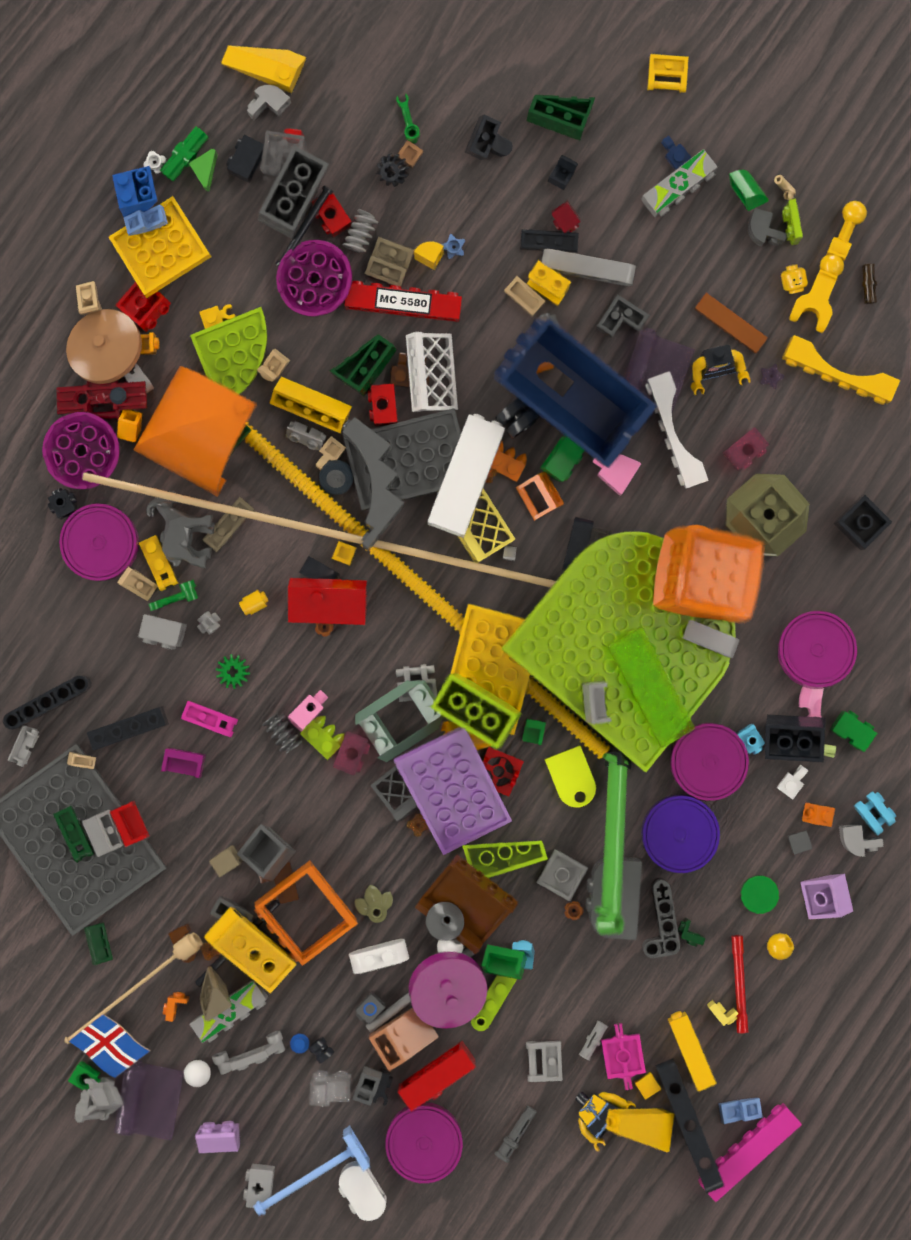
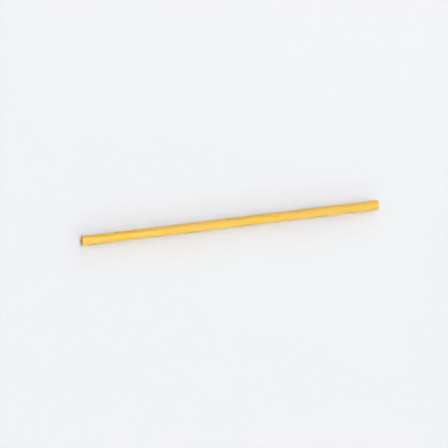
M246 422V425L252 431L245 438V443H249L251 448L254 447V451H258L259 455H263V459H267V463H271L272 467H276V471H280L281 475H285V479H289L290 483H294V487H298L299 491H303V495H307L308 499H312V503H316L317 507H321V511H325L326 515H330V519H334L335 523H339L338 526L343 527V531L358 536H364L369 531L368 529L365 530V526H361L359 521L356 522V518H352L350 513L347 514L346 509L343 510L341 505H337L338 502H334V498L328 497L329 494H325L324 489L321 490L319 485L316 486L315 481L312 482L310 477L307 478L306 473L303 474L301 469L298 470L297 465L294 466L292 461L289 462L288 457L285 458L283 453L280 454L279 449L276 450L274 445L271 446V442H267V438H263L261 433L258 434V430H254L252 425L249 426V422ZM376 547L370 549V555H374L375 559L378 558L379 563L382 562L384 567L387 566L388 571L391 570L393 575L396 574L397 579L400 578L402 583H406V587L409 586L411 591H415L414 594H418L419 599L422 598L424 603L427 602L428 607L431 606L433 611L436 610L437 615L440 614L442 619H446V623L449 622L450 626H454V630H458L459 634H461L464 617L462 613H458V609L455 610L453 605L450 606L449 601L446 602L444 597L441 598L440 593L437 594L435 589L432 590V586H428L426 581L423 582V578H419L417 573H413V569L410 570L408 565H404L405 562H401V558H397L395 553L392 554L389 550ZM530 677L526 694H530L531 699L534 698L536 703H540V707L543 706L545 711H549V715L552 714L554 719H558V723L561 722L563 727H567L566 730H570V734H574L576 739L579 738V742H583L585 747L588 746L589 751L592 750L594 755L597 754L598 759L603 758L604 753L610 750V745H606L605 741L602 742L601 737H597L596 733L593 734L592 729H588L587 725L584 726L583 721L580 722L578 717L575 718L574 713L571 714L569 709H565V705L562 706L560 701H556V697H552V693H548L547 689H543V685H539L538 681H534V677Z

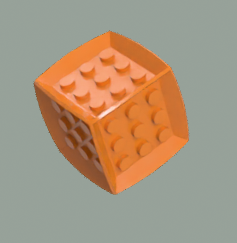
M701 525L671 529L665 534L658 560L654 586V607L681 615L736 623L749 620L754 610L760 585L763 543L744 536L711 530Z

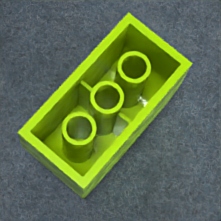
M456 673L450 674L430 707L496 749L503 746L521 716V712L507 702Z

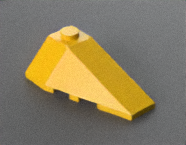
M228 46L221 64L292 93L306 57L289 50Z

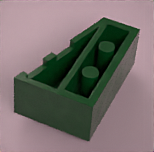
M377 334L361 346L357 352L345 358L341 364L329 371L334 377L364 397L397 349L391 342Z

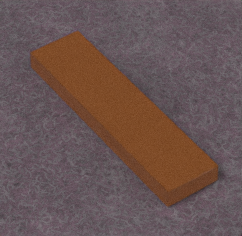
M705 293L694 308L755 354L768 338L708 293Z

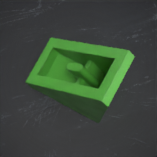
M214 149L209 150L189 163L206 191H210L218 156Z

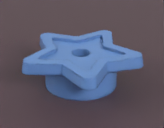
M450 234L448 241L441 244L447 251L448 259H451L454 255H464L462 250L465 242L464 239H456Z

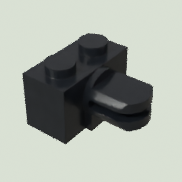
M484 114L479 116L465 153L479 160L487 159L489 152L500 157L507 156L511 153L513 146L509 139L497 134L501 122Z

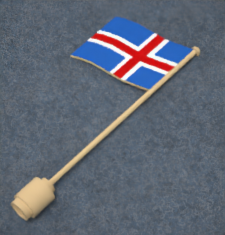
M193 932L173 945L174 955L70 1037H65V1043H72L85 1052L104 1072L114 1078L151 1050L138 1043L120 1024L109 1018L105 1013L175 958L185 961L191 957L203 944L200 937Z

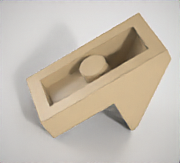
M94 281L76 286L78 309L81 315L102 310Z
M127 567L117 582L146 601L150 599L158 587L156 583L130 567Z

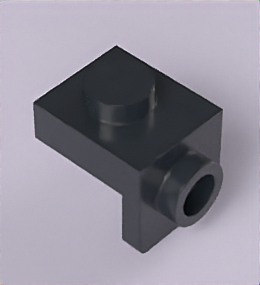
M561 155L548 178V182L565 190L574 175L578 163Z

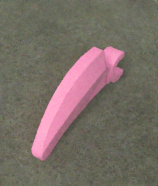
M802 687L799 696V707H806L808 709L809 715L807 717H822L821 701L824 688L810 689Z

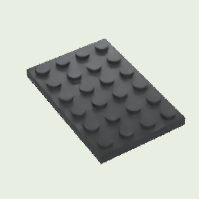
M455 408L371 429L391 444V450L382 462L398 474V478L389 488V492L401 501L440 491L461 436ZM343 437L362 511L369 510L372 498V484L368 468L357 449Z

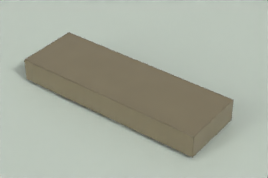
M241 497L232 505V507L245 510H255ZM225 513L215 524L214 534L208 533L202 540L215 552H218L247 518Z

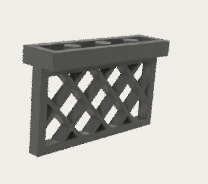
M431 738L428 739V740H427L425 743H423L422 745H424V744H426V743L432 741V739H431ZM394 766L370 786L393 814L396 821L401 822L414 812L418 806L413 796L405 795V781L393 780L394 772L398 770L397 766ZM381 782H390L389 793H381L376 786ZM393 783L403 784L402 795L391 794ZM391 796L402 797L401 805L394 810L390 805Z

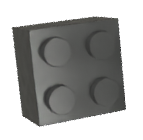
M260 824L237 855L262 878L273 881L296 850L270 827Z

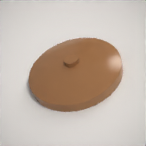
M103 309L90 313L74 326L69 335L66 347L68 362L72 369L86 381L97 384L114 382L129 373L137 363L142 348L141 334L131 318L120 311Z

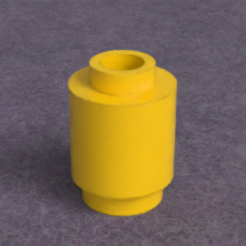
M256 590L243 597L239 605L247 616L267 607L266 602L269 600L264 591L260 593L259 590Z

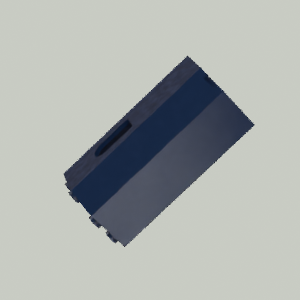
M547 317L537 318L525 334L522 332L517 337L515 347L513 349L509 348L503 357L505 359L495 371L494 379L596 461L609 468L627 446L631 437L638 432L653 413L657 405ZM549 362L574 381L563 396H560L539 379L537 369L540 364Z

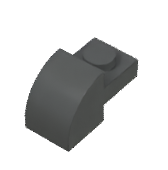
M223 896L218 898L210 912L211 915L220 919L230 907H233L249 921L254 915L239 906L237 902Z

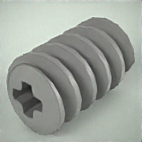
M358 209L359 215L354 217L356 222L351 224L353 229L348 231L350 236L345 238L347 243L342 245L351 251L360 253L366 252L362 246L369 245L365 239L372 238V235L368 232L375 231V228L371 225L378 224V221L374 219L375 217L372 214Z

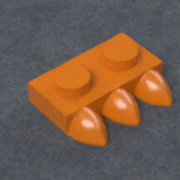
M501 441L491 469L517 482L526 466L527 456L524 453L514 459V447L503 453L504 444Z

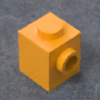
M123 410L118 419L117 438L136 442L141 432L142 413Z

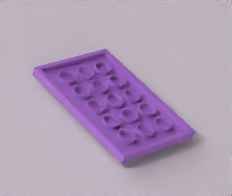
M459 727L394 759L443 855L512 822L466 729Z

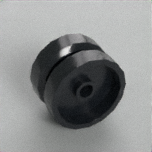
M518 398L495 417L502 426L513 421L506 431L512 439L528 430L541 417L531 408L527 410L529 406Z

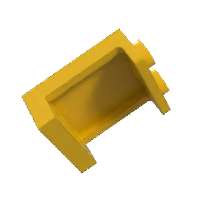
M538 260L528 276L529 281L527 285L558 306L568 292L571 282Z

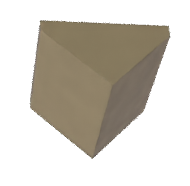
M212 966L207 967L199 998L205 1021L213 1019L232 1006L226 984Z

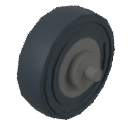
M341 460L327 462L319 473V481L322 488L331 494L339 495L345 493L353 483L351 467Z

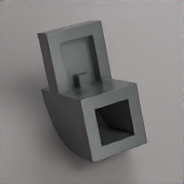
M754 208L748 224V233L752 241L761 247L765 240H768V243L771 245H782L785 242L787 233L769 228L773 213Z
M364 1066L353 1100L371 1106L381 1080L382 1072Z

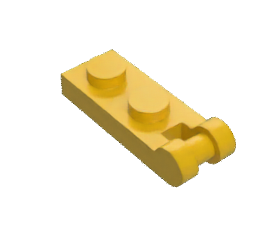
M154 535L139 542L159 590L163 591L167 586L178 584L170 562L163 553L158 536ZM167 573L169 578L163 580L161 575Z

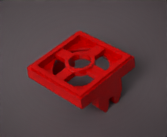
M488 747L482 762L485 768L491 771L493 776L492 782L497 792L509 797L524 761ZM501 757L499 764L494 766L488 764V761ZM507 760L513 767V774L506 771L504 765ZM496 766L504 768V774L501 777H496L493 774V769ZM503 777L510 779L505 785L496 786L499 779Z

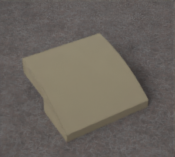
M379 236L365 274L390 284L401 286L415 250Z

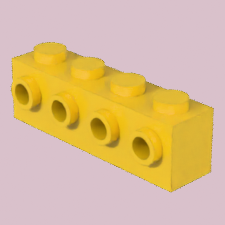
M282 376L273 389L270 404L338 433H341L352 408L348 404Z

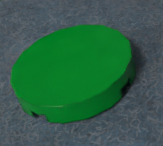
M758 875L748 878L743 883L740 896L743 905L749 911L756 914H765L777 905L779 890L776 883L769 877Z

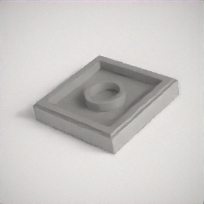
M554 849L536 883L571 901L588 867Z

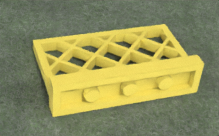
M484 488L479 499L486 501L487 508L486 510L477 508L474 510V512L485 513L483 523L474 522L473 513L464 538L458 536L468 554L476 563L481 562L516 540ZM488 514L497 518L496 527L486 524ZM472 524L482 526L480 536L471 533ZM485 527L495 530L493 540L483 537ZM498 530L505 532L509 539L505 542L496 541ZM482 540L492 542L491 551L486 554L481 548Z

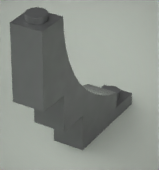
M354 417L351 421L348 420L342 429L343 437L357 449L363 458L371 478L372 498L366 526L372 531H367L362 538V547L370 551L404 508V502L388 491L398 478V474L382 462L391 450V444Z

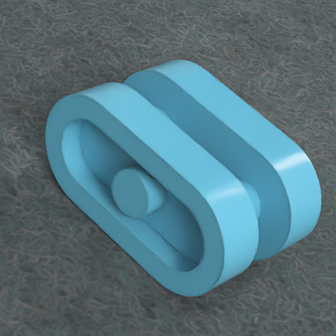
M872 791L866 795L868 800L866 804L859 801L854 805V808L869 828L878 836L884 831L881 825L886 823L890 827L896 822L894 819L896 814L890 807H885L883 804L885 800L878 792L874 793ZM874 808L880 817L875 819L869 810Z

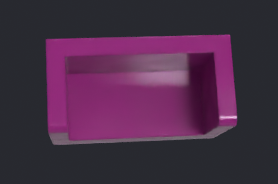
M165 748L161 771H170L201 778L206 755L174 748Z

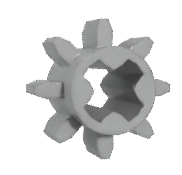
M207 611L198 618L200 624L197 627L202 634L207 632L210 635L220 627L218 622L221 619L215 612L211 615Z

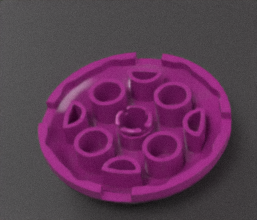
M323 240L304 241L296 246L293 251L290 249L282 258L276 276L277 289L284 303L296 313L310 317L326 315L337 309L348 296L352 284L351 266L345 254L335 245ZM319 276L320 280L312 284L313 277Z
M75 412L59 418L51 425L43 441L42 454L47 470L59 483L74 489H89L100 484L84 481V473L109 478L118 464L120 448L116 433L104 419L91 413ZM81 446L86 448L87 453L84 456H80L78 453Z

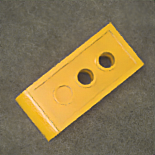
M230 907L204 935L205 939L216 950L270 994L296 966V962L293 961L288 952L233 907ZM257 950L254 954H250L251 951Z

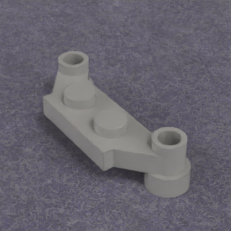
M275 1031L266 1036L267 1045L232 1058L228 1057L226 1051L218 1052L212 1056L214 1064L218 1066L221 1075L231 1070H244L249 1064L255 1062L260 1064L266 1061L271 1054H279L285 1051L281 1032Z

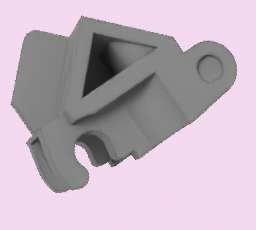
M102 1077L101 1082H97L92 1078L85 1079V1083L89 1085V1088L81 1092V1099L76 1104L75 1120L78 1123L92 1119L107 1120L109 1114H113L123 1105L118 1089L114 1086L115 1082L112 1079Z

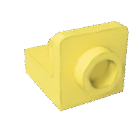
M712 1000L707 1004L723 1026L726 1024L730 1025L737 1019L738 1012L734 1008L724 1014L726 1010L720 1002L716 1004Z

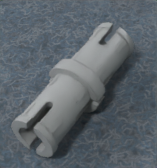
M597 1020L594 1029L590 1035H587V1041L579 1053L581 1057L590 1061L596 1047L601 1044L600 1040L608 1028L607 1025Z

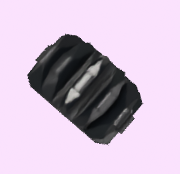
M389 153L387 157L383 156L381 162L377 164L380 170L376 174L382 175L380 181L386 180V186L392 183L394 187L398 186L399 183H404V178L409 175L405 171L409 169L408 165H404L406 159L400 160V154L393 156L392 153Z

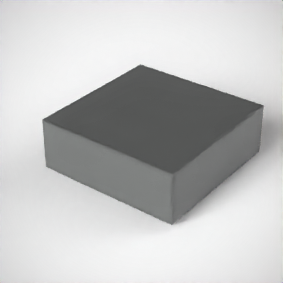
M807 830L788 835L794 855L812 849Z

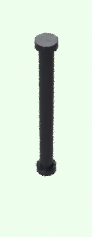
M326 185L322 187L323 191L282 257L276 261L275 264L279 266L282 258L290 249L293 251L298 246L329 194L332 195L334 192Z

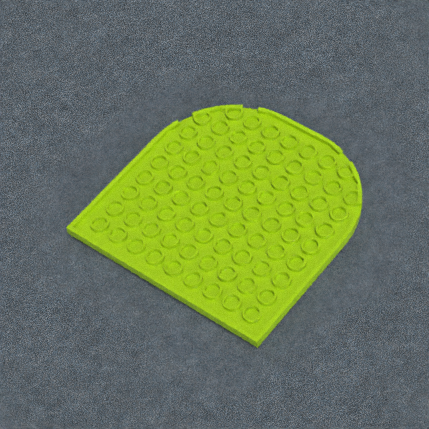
M622 532L599 539L584 549L501 649L584 721H586L582 683L607 682V687H604L606 717H610L611 722L588 724L642 771L647 772L719 683L730 664L729 657L683 639L689 620L736 638L735 622L691 617L654 607L656 570L664 538L645 532Z

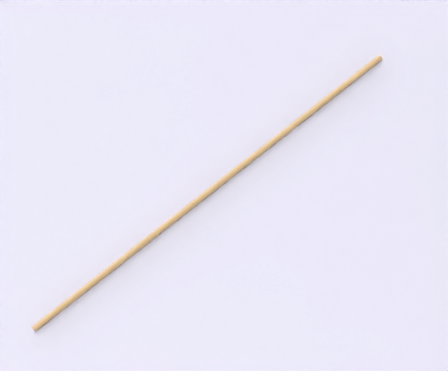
M84 473L83 475L84 481L354 543H363V536L89 473ZM377 540L373 547L550 588L556 583L554 580Z

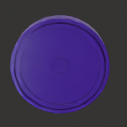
M672 795L655 803L647 812L642 824L641 837L647 854L658 866L674 873H689L702 868L712 859L719 845L720 829L714 813L703 802L687 795Z

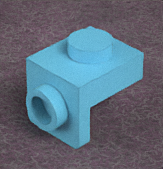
M525 940L513 942V950L525 952L527 961L524 969H533L535 953L533 944Z

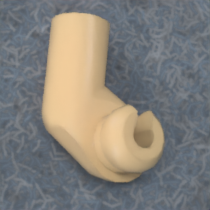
M782 175L775 177L774 182L785 192L783 194L784 199H793L794 195H796L795 189Z

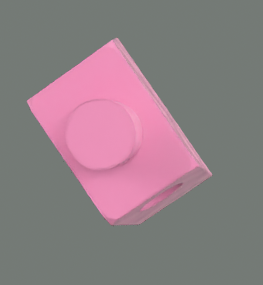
M621 454L609 468L600 464L595 459L593 460L594 464L602 468L597 476L620 496L641 465L640 462Z
M321 690L314 697L309 695L288 716L287 720L302 732L323 710L322 704L328 697ZM309 705L314 707L312 712L306 709Z

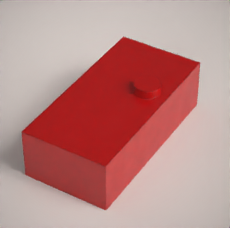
M290 578L288 584V622L365 625L367 580Z
M462 1040L399 1083L398 1093L412 1112L432 1098L434 1100L442 1094V1090L475 1069V1058Z

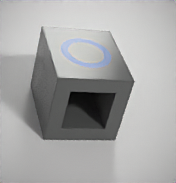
M371 991L356 1007V1016L363 1023L366 1021L370 1024L385 1008L386 1004Z

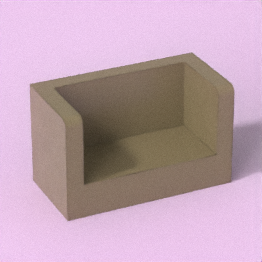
M231 845L209 861L219 877L243 861L237 855L238 851L234 845Z

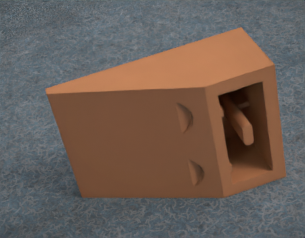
M413 1008L369 1035L371 1043L388 1071L404 1063L439 1037L433 1026L423 1022Z

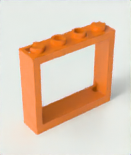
M310 860L255 901L256 909L254 911L258 914V917L265 919L269 931L272 934L276 933L278 935V941L282 947H287L291 951V958L296 962L299 961L302 966L358 924L356 917ZM307 873L344 918V921L302 952L265 905Z

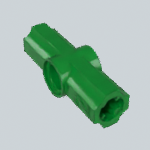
M195 126L186 139L175 146L172 156L160 169V172L174 182L184 168L189 167V163L196 159L197 152L209 137L200 128Z

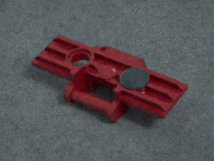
M118 380L105 384L87 381V384L83 386L56 387L58 415L86 412L99 416L102 419L117 418L118 420L123 410L147 408L146 381L118 383ZM82 394L87 396V401L84 404H80L78 401L79 396ZM98 404H112L115 411L94 412V407H97Z

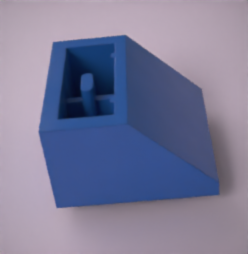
M150 166L112 175L119 209L123 217L138 210L145 212L158 201Z

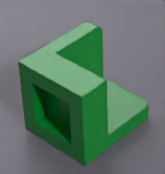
M526 718L522 740L542 745L546 722Z

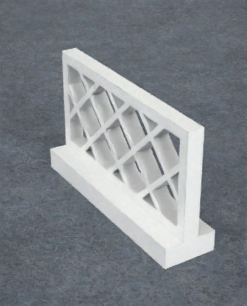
M422 332L406 335L412 412L445 411L453 408L458 410L452 335ZM423 338H427L431 343L428 349L423 346ZM441 338H446L444 350L438 344ZM434 347L441 353L437 359L430 353ZM426 357L433 362L429 369L425 365L424 359ZM442 357L448 362L446 368L439 363ZM435 366L442 372L439 378L431 372ZM428 375L435 382L431 388L426 384ZM444 376L449 379V386L447 388L441 382ZM437 385L444 391L440 397L433 391ZM446 394L451 398V406H447L442 401ZM429 395L436 400L433 406H428Z

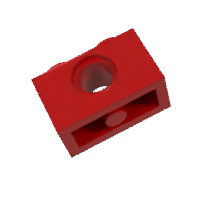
M333 193L332 195L329 194L316 218H321L324 223L321 225L327 235L331 234L334 238L350 228L352 221ZM316 198L315 200H313V201L311 202V203H312V206L315 204V202H316V200H317L318 198ZM328 211L336 213L332 219L326 218L325 215Z
M394 384L372 385L371 391H368V401L372 402L373 410H369L370 422L374 421L375 426L398 423ZM381 400L388 403L387 408L384 410L377 408V404Z

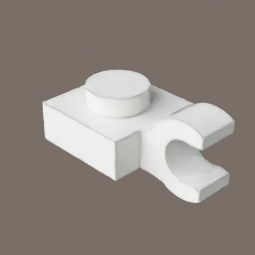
M800 765L793 775L787 772L777 788L791 799H794L804 785L800 780L806 775L808 770Z

